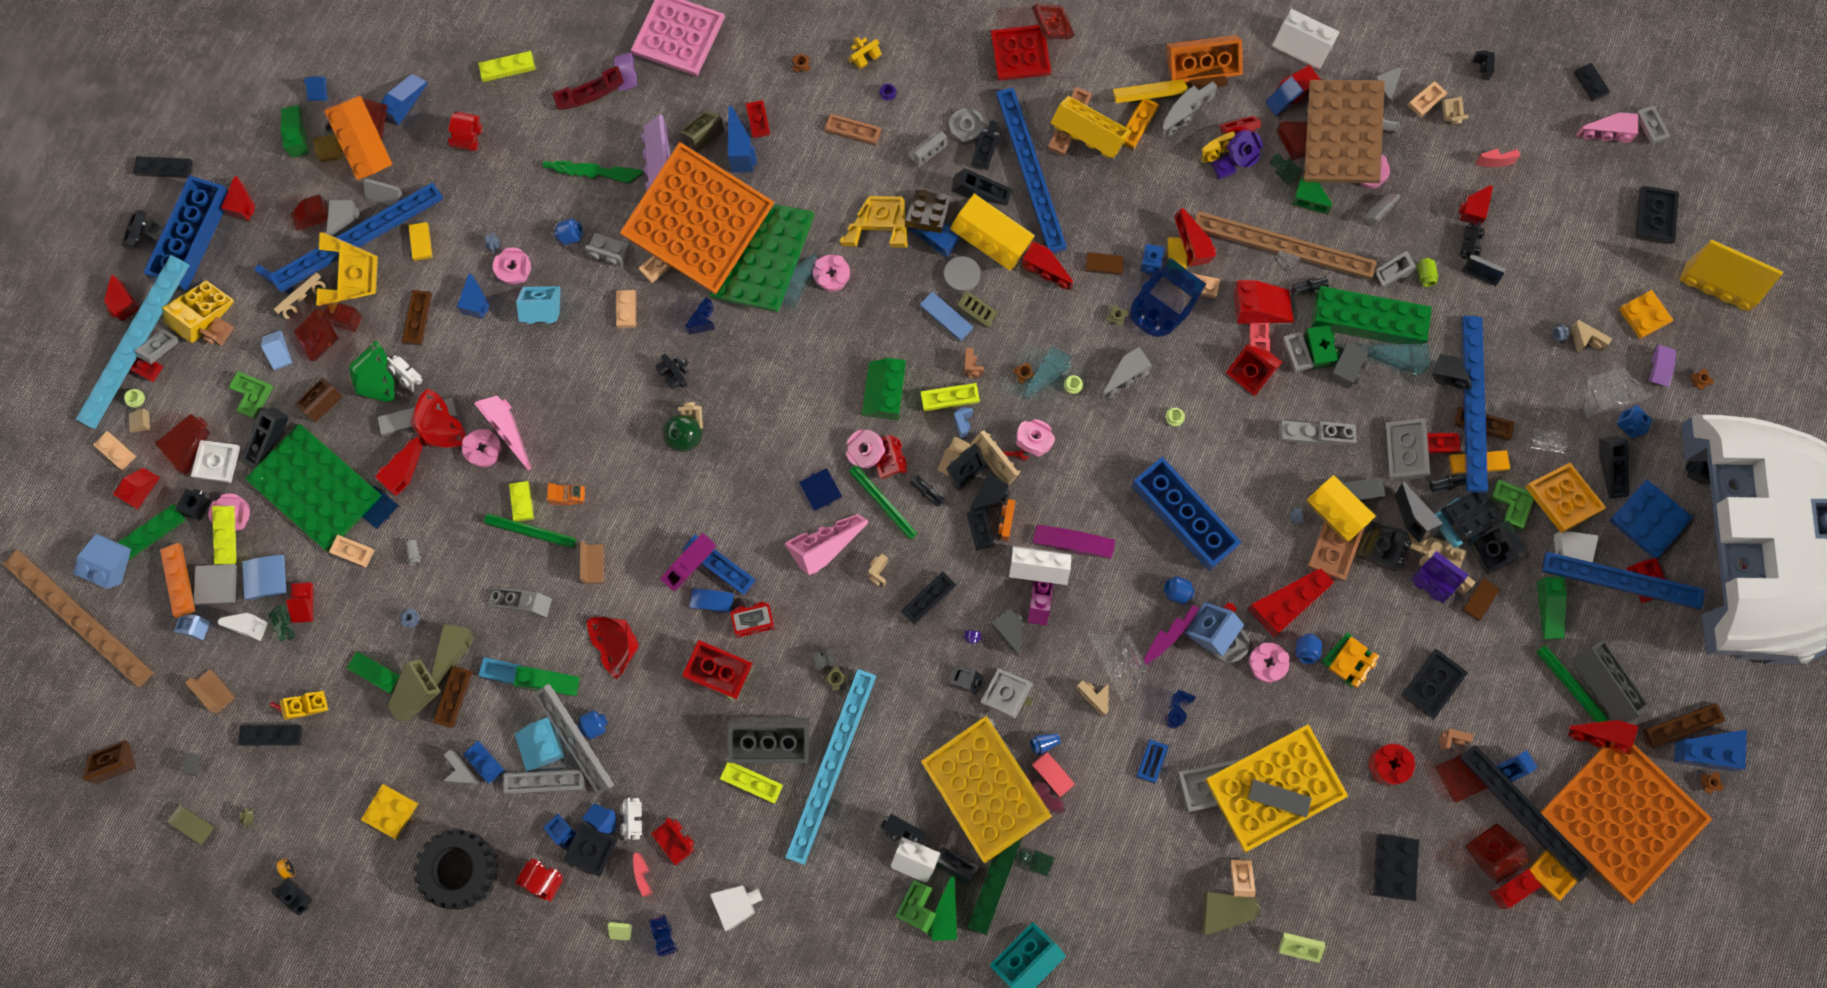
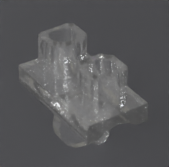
M1533 428L1531 448L1566 453L1569 433L1557 432V430L1553 429L1550 431Z

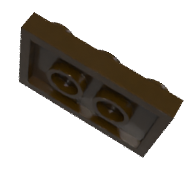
M916 189L906 218L905 227L942 233L951 196Z

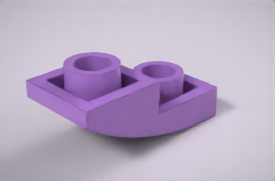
M631 52L615 57V66L618 65L624 83L618 87L619 90L623 91L636 87L637 74L634 70V57Z
M1661 345L1656 346L1651 363H1654L1648 380L1649 382L1669 387L1675 366V349Z

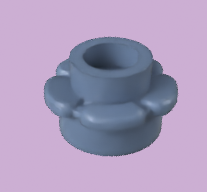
M1560 324L1558 327L1553 328L1552 335L1556 342H1566L1570 336V331L1563 324Z
M1293 507L1294 511L1290 512L1292 523H1296L1299 526V524L1304 523L1301 508L1295 509Z
M413 609L402 612L400 615L401 625L409 628L415 627L419 622V614Z

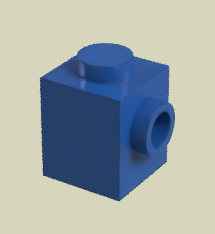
M1146 244L1140 271L1148 275L1159 274L1164 247Z

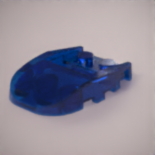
M1170 258L1167 265L1162 269L1159 268L1143 284L1140 293L1132 303L1130 310L1131 318L1147 334L1154 337L1167 336L1190 314L1206 283ZM1162 277L1192 298L1180 314L1150 293Z

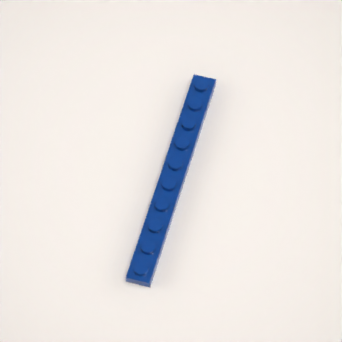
M1014 87L997 91L996 96L1046 247L1052 253L1064 251L1067 249V245Z
M432 182L336 238L359 248L443 200V197ZM318 247L269 276L279 291L282 292L338 260L339 252L319 250Z
M1464 315L1462 317L1463 367L1473 386L1472 389H1463L1466 492L1486 493L1488 491L1483 319L1478 316Z

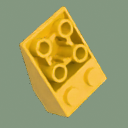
M206 280L162 307L163 323L187 341L193 343L203 336L199 332L200 329L207 330L216 317L220 318L234 303V300Z

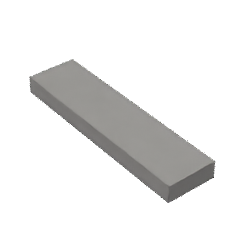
M452 398L445 399L444 402L447 405L449 415L454 418L457 417L454 400ZM437 403L436 409L442 410V409L439 407V403ZM415 407L378 417L381 435L387 436L413 429L410 420Z
M581 769L503 774V794L585 790V774Z

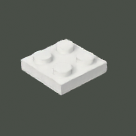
M200 440L191 477L231 483L240 447L234 444Z

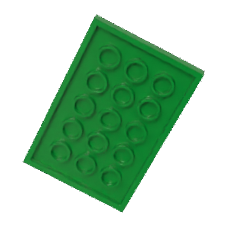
M774 204L717 294L715 295L711 292L710 297L719 301L778 313L815 216L813 211Z
M300 423L245 478L326 552L330 551L337 535L343 537L382 497L379 492Z

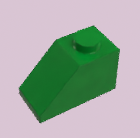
M1301 178L1297 185L1292 205L1327 215L1332 207V202L1318 182H1304V178Z

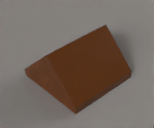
M322 377L295 405L316 423L343 396Z
M124 740L89 754L82 777L83 780L98 784L136 769L129 742Z

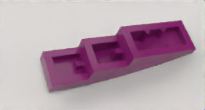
M1037 524L1033 543L1035 545L1053 547L1055 550L1074 552L1077 555L1112 559L1116 540L1085 532Z
M1192 605L1183 621L1176 617L1167 633L1160 630L1139 667L1143 669L1172 646L1189 626L1200 608Z

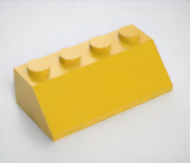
M1070 96L1059 104L1050 122L1057 130L1069 133L1070 137L1075 140L1080 139L1085 142L1086 146L1091 149H1098L1102 155L1108 158H1114L1118 154L1131 132L1128 128Z
M973 194L950 227V230L1009 271L1017 265L1035 237L1034 234L976 194Z

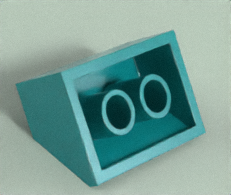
M1032 922L989 966L1010 988H1036L1066 955L1044 931Z

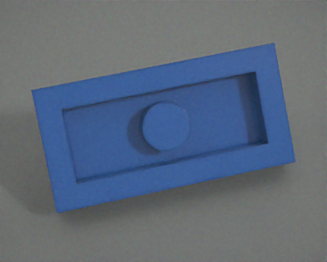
M477 741L463 753L465 758L488 784L492 783L505 771L480 741Z

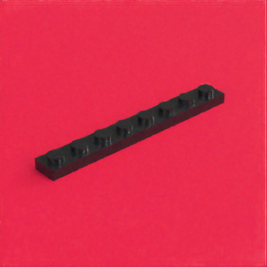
M1476 745L1470 747L1459 758L1577 883L1581 882L1594 869Z

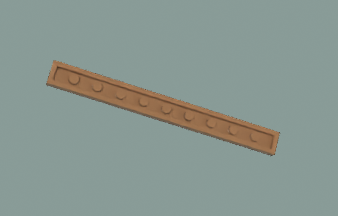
M1198 211L1196 214V223L1208 235L1371 280L1377 262L1375 260Z
M16 550L3 563L8 570L137 687H141L155 673L21 551Z

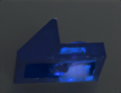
M705 297L686 323L685 329L689 335L715 330L714 323L707 319L714 311L712 300Z

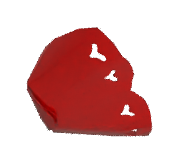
M426 389L420 395L410 420L415 433L428 447L448 448L463 445L462 441L466 437L463 426L456 418L449 415L444 400L433 390ZM427 394H429L430 397H433V399H427ZM437 403H439V407H440L442 410L436 409ZM459 434H460V439H461V441H459L458 439H456Z
M610 617L590 618L587 620L590 640L593 646L601 651V661L605 669L612 677L618 679L639 648L636 636L625 619ZM592 623L598 625L595 630L593 629L594 625ZM596 637H602L601 643H599V639ZM607 656H609L610 658H613L610 664H609V659L607 658Z

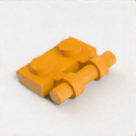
M1350 637L1328 669L1344 681L1350 675L1354 678L1351 685L1358 688L1367 679L1366 675L1370 669H1374L1379 655L1372 652L1370 657L1365 656L1364 653L1368 648L1353 637ZM1360 661L1364 665L1360 671H1357L1354 668Z

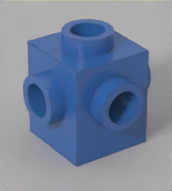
M1638 405L1622 411L1616 424L1633 439L1648 433L1653 419Z

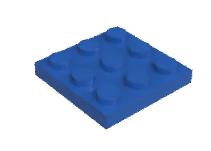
M1646 479L1609 521L1652 558H1658L1693 517Z

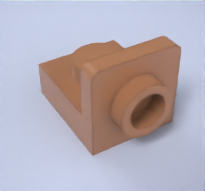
M216 317L207 330L201 328L199 332L204 335L203 339L212 345L217 343L222 346L234 327Z
M966 348L964 375L970 378L983 376L984 367L976 366L977 355H973L974 348Z
M1454 729L1444 730L1439 738L1441 750H1449L1451 741H1453L1452 744L1457 746H1465V744L1472 743L1473 734Z

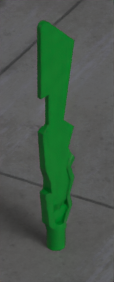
M558 160L543 162V168L555 170L559 174L566 173L569 176L577 175L578 177L585 175L591 179L600 175L629 184L643 174L641 169L613 166V169L601 168L599 164L593 163L575 164L572 161Z

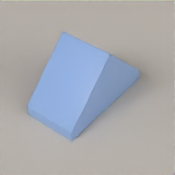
M281 330L262 337L261 347L274 370L293 364Z
M187 614L179 617L174 632L204 640L210 621L197 615Z

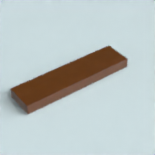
M1716 702L1643 729V732L1650 747L1655 748L1726 720Z

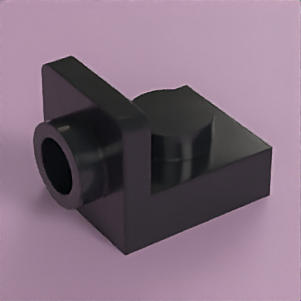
M1486 50L1476 51L1472 58V63L1480 64L1479 72L1482 73V80L1489 81L1494 73L1495 52H1488Z
M955 665L949 684L977 694L983 684V675L976 670Z

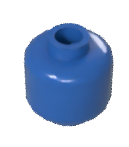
M568 219L556 225L554 235L557 241L564 245H569L581 240L583 228L580 222Z
M1174 576L1165 583L1164 593L1170 601L1185 604L1194 596L1195 590L1190 580Z
M1308 633L1297 639L1295 655L1300 662L1314 664L1321 658L1322 642L1314 634Z
M593 710L579 717L577 727L583 737L591 740L606 732L605 725L608 722L603 713L599 714Z

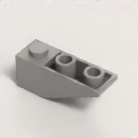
M1139 347L1123 356L1103 392V400L1107 397H1114L1119 393L1118 390L1123 387L1127 389L1134 384V380L1138 378L1143 379L1150 373L1152 364Z
M493 587L488 606L532 616L547 617L552 598L538 592Z

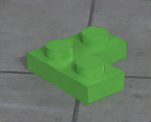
M237 371L229 388L245 396L236 411L256 420L273 386Z
M1497 480L1490 499L1508 505L1503 522L1509 520L1514 528L1522 530L1534 498L1524 489Z
M914 880L895 917L927 933L936 916L935 913L923 907L932 888Z

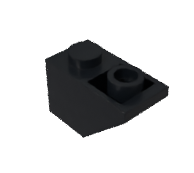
M1439 354L1431 372L1435 382L1440 385H1452L1458 389H1472V383L1459 358Z

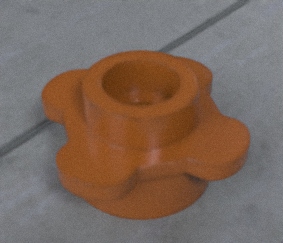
M798 54L792 58L794 72L803 70L807 72L810 70L808 63L810 57L808 55Z
M1024 363L1014 368L1013 372L1017 375L1020 384L1035 378V373L1032 372L1029 363Z
M1701 369L1699 373L1691 375L1693 385L1699 390H1703L1707 385L1711 386L1714 384V380L1710 378L1707 369Z
M1713 772L1711 775H1701V785L1707 794H1711L1716 790L1719 792L1723 791L1724 785L1721 784V776L1718 772Z

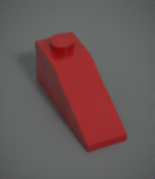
M1181 208L1174 215V220L1187 255L1189 267L1209 264L1216 257V249L1210 237L1184 208Z

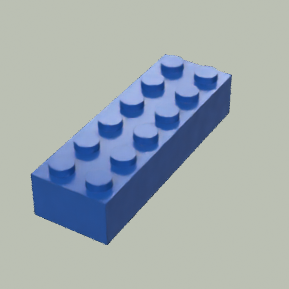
M189 175L143 272L153 282L156 281L170 255L190 265L176 288L187 292L224 213L221 207L228 190L223 185Z
M1163 456L1133 481L1131 487L1208 571H1211L1240 545L1241 541Z

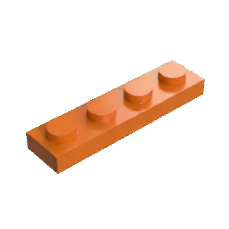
M176 543L160 549L173 616L179 618L195 612L182 545Z

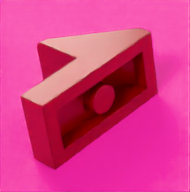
M311 582L291 584V599H287L286 604L292 623L313 622V583Z

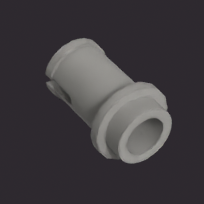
M1383 118V131L1397 133L1399 121L1384 120Z
M406 541L404 543L407 553L406 562L409 563V566L419 565L422 557L419 556L417 541Z

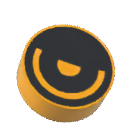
M284 858L277 862L278 873L283 879L295 876L294 866L289 859Z

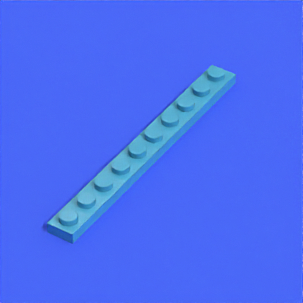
M170 255L76 420L96 429L137 358L135 350L148 339L163 313L162 307L166 306L189 268V264Z
M860 669L856 672L785 857L803 865L807 861L874 685L876 675Z

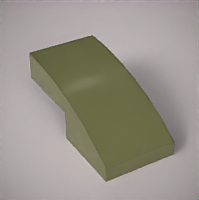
M181 804L167 821L201 845L215 827Z

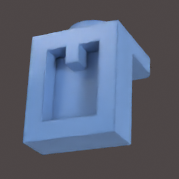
M963 407L954 413L953 420L960 439L968 437L970 425L967 418L972 417V408L967 409Z

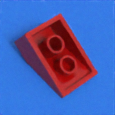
M1258 280L1236 281L1233 295L1237 324L1293 323L1290 292L1288 289Z
M698 640L682 677L703 688L737 700L753 663Z

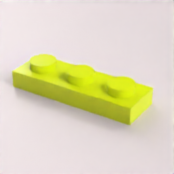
M531 51L478 63L483 82L536 70Z
M977 383L921 391L924 412L980 403Z
M212 506L214 564L237 563L235 506Z
M727 762L720 777V780L774 804L783 788L782 784L735 763Z

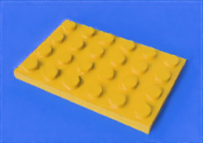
M987 716L921 761L984 863L1052 817Z
M1309 724L1204 779L1243 852H1248L1348 797ZM1255 779L1311 797L1307 817L1304 818L1248 800L1252 780Z

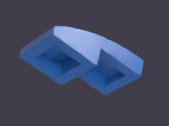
M1291 76L1265 103L1278 116L1291 105L1290 102L1299 96L1303 89Z
M693 589L689 608L730 613L734 594L714 590Z

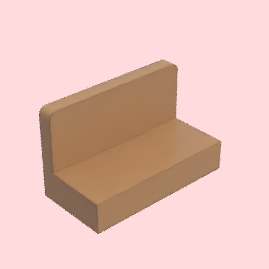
M580 542V580L584 584H604L603 544L587 545L585 542Z
M208 670L198 680L191 677L185 682L205 707L216 714L235 699L233 693L213 670Z

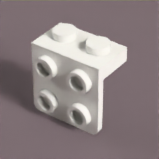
M902 837L891 867L926 883L933 873L940 853Z

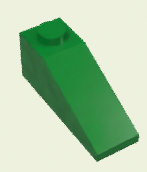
M299 105L281 109L283 147L291 158L309 154Z
M1544 577L1536 582L1543 640L1564 639L1567 598L1564 577Z
M358 651L346 667L348 670L390 694H393L400 675Z
M517 666L513 686L522 690L538 691L547 684H550L556 694L577 697L580 677Z
M950 877L936 908V916L928 930V937H932V941L957 940L955 877Z

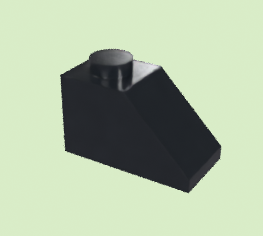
M989 474L974 499L970 512L984 508L986 510L1000 506L1002 501L1006 502L1010 495L1008 491L1009 485Z

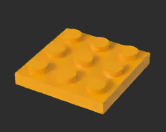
M1571 463L1534 480L1525 487L1560 533L1573 528L1606 509V506Z

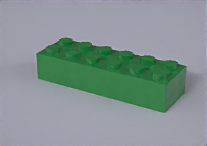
M1320 286L1315 294L1310 328L1330 325V329L1334 333L1422 349L1428 341L1432 306Z

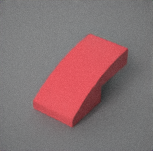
M1497 148L1482 153L1477 159L1476 164L1484 167L1507 166L1514 164L1520 157V153L1516 149L1500 154Z
M1269 323L1249 324V345L1270 352Z
M1045 752L1031 764L1059 797L1075 785L1048 752Z
M636 852L633 854L634 874L642 896L647 897L653 892L643 875L650 870L641 854Z

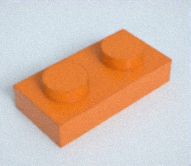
M1008 499L1007 505L1003 504L1001 516H1005L1004 523H1000L998 534H1001V541L1008 542L1016 500Z

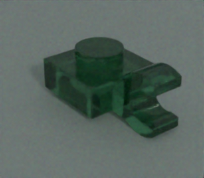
M1278 153L1269 161L1273 167L1278 168L1275 173L1288 185L1303 171L1290 158L1285 161Z
M284 605L276 606L268 614L273 631H277V637L280 642L286 639L284 634L291 641L295 638V632L287 626L290 623L289 615Z
M1021 850L1017 856L1018 859L1030 863L1028 870L1048 877L1055 858L1038 850H1035L1033 855Z

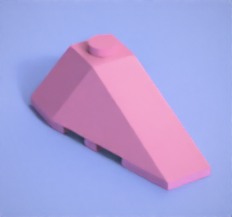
M498 396L475 402L474 404L529 471L531 466L514 417L509 411L512 408L505 399L501 401Z
M856 514L836 521L835 526L827 528L822 526L818 528L819 531L810 535L807 532L800 534L786 542L785 546L799 568L808 575H811L825 567L868 524V520Z

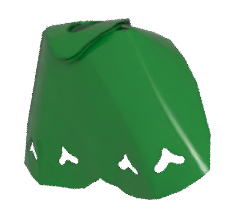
M376 340L349 365V373L354 390L358 395L377 401L390 402L394 400V380L386 369V353L381 344ZM378 355H380V358H379V359L381 360V362H379L378 360H376V358L378 357ZM384 376L386 377V381H387L388 383L382 382L383 379H384ZM387 389H389V397L386 394H384L387 391Z

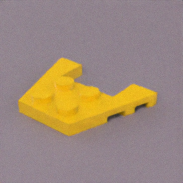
M869 196L857 213V219L853 224L849 225L845 237L842 236L839 241L842 246H857L862 230L893 231L889 242L892 248H907L905 201L903 197Z
M320 232L319 250L339 252L337 290L318 288L316 305L320 306L375 294L378 256L329 234Z

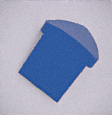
M316 75L303 79L306 84L308 101L328 100L325 76Z
M596 803L591 806L582 818L585 823L602 833L616 831L617 823L614 811Z

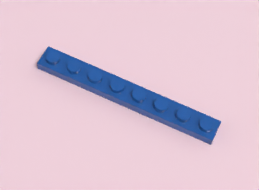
M1546 552L1544 555L1542 572L1694 609H1701L1703 607L1705 589L1551 552Z

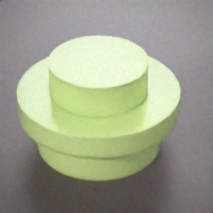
M1075 375L1067 377L1064 381V388L1070 394L1079 393L1083 387L1082 380Z
M131 389L124 396L125 403L132 408L141 406L145 400L144 393L138 389Z
M1171 408L1167 411L1165 418L1169 425L1176 427L1183 423L1185 415L1181 409Z

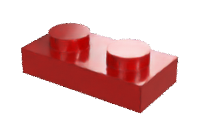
M764 101L746 103L753 139L771 135Z
M1253 115L1221 124L1220 132L1224 135L1233 131L1236 135L1242 130L1253 132L1256 128L1261 127V123Z
M137 356L130 370L154 382L164 366L155 361L149 364Z
M1427 433L1428 453H1459L1461 451L1459 433Z

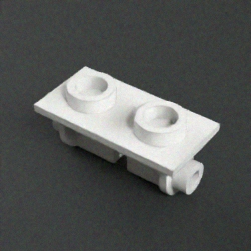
M394 356L392 359L387 357L386 369L399 380L404 388L414 392V385H419L423 381L421 375L413 368L406 371L409 365L401 357Z
M626 798L621 803L620 813L623 815V823L621 824L620 831L621 835L624 836V841L631 839V836L632 840H639L640 835H642V821H634V817H642V802H640V798H632L631 802L630 798Z

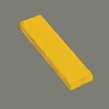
M1184 79L1117 88L1113 89V97L1116 103L1178 95L1184 94L1187 91V86Z

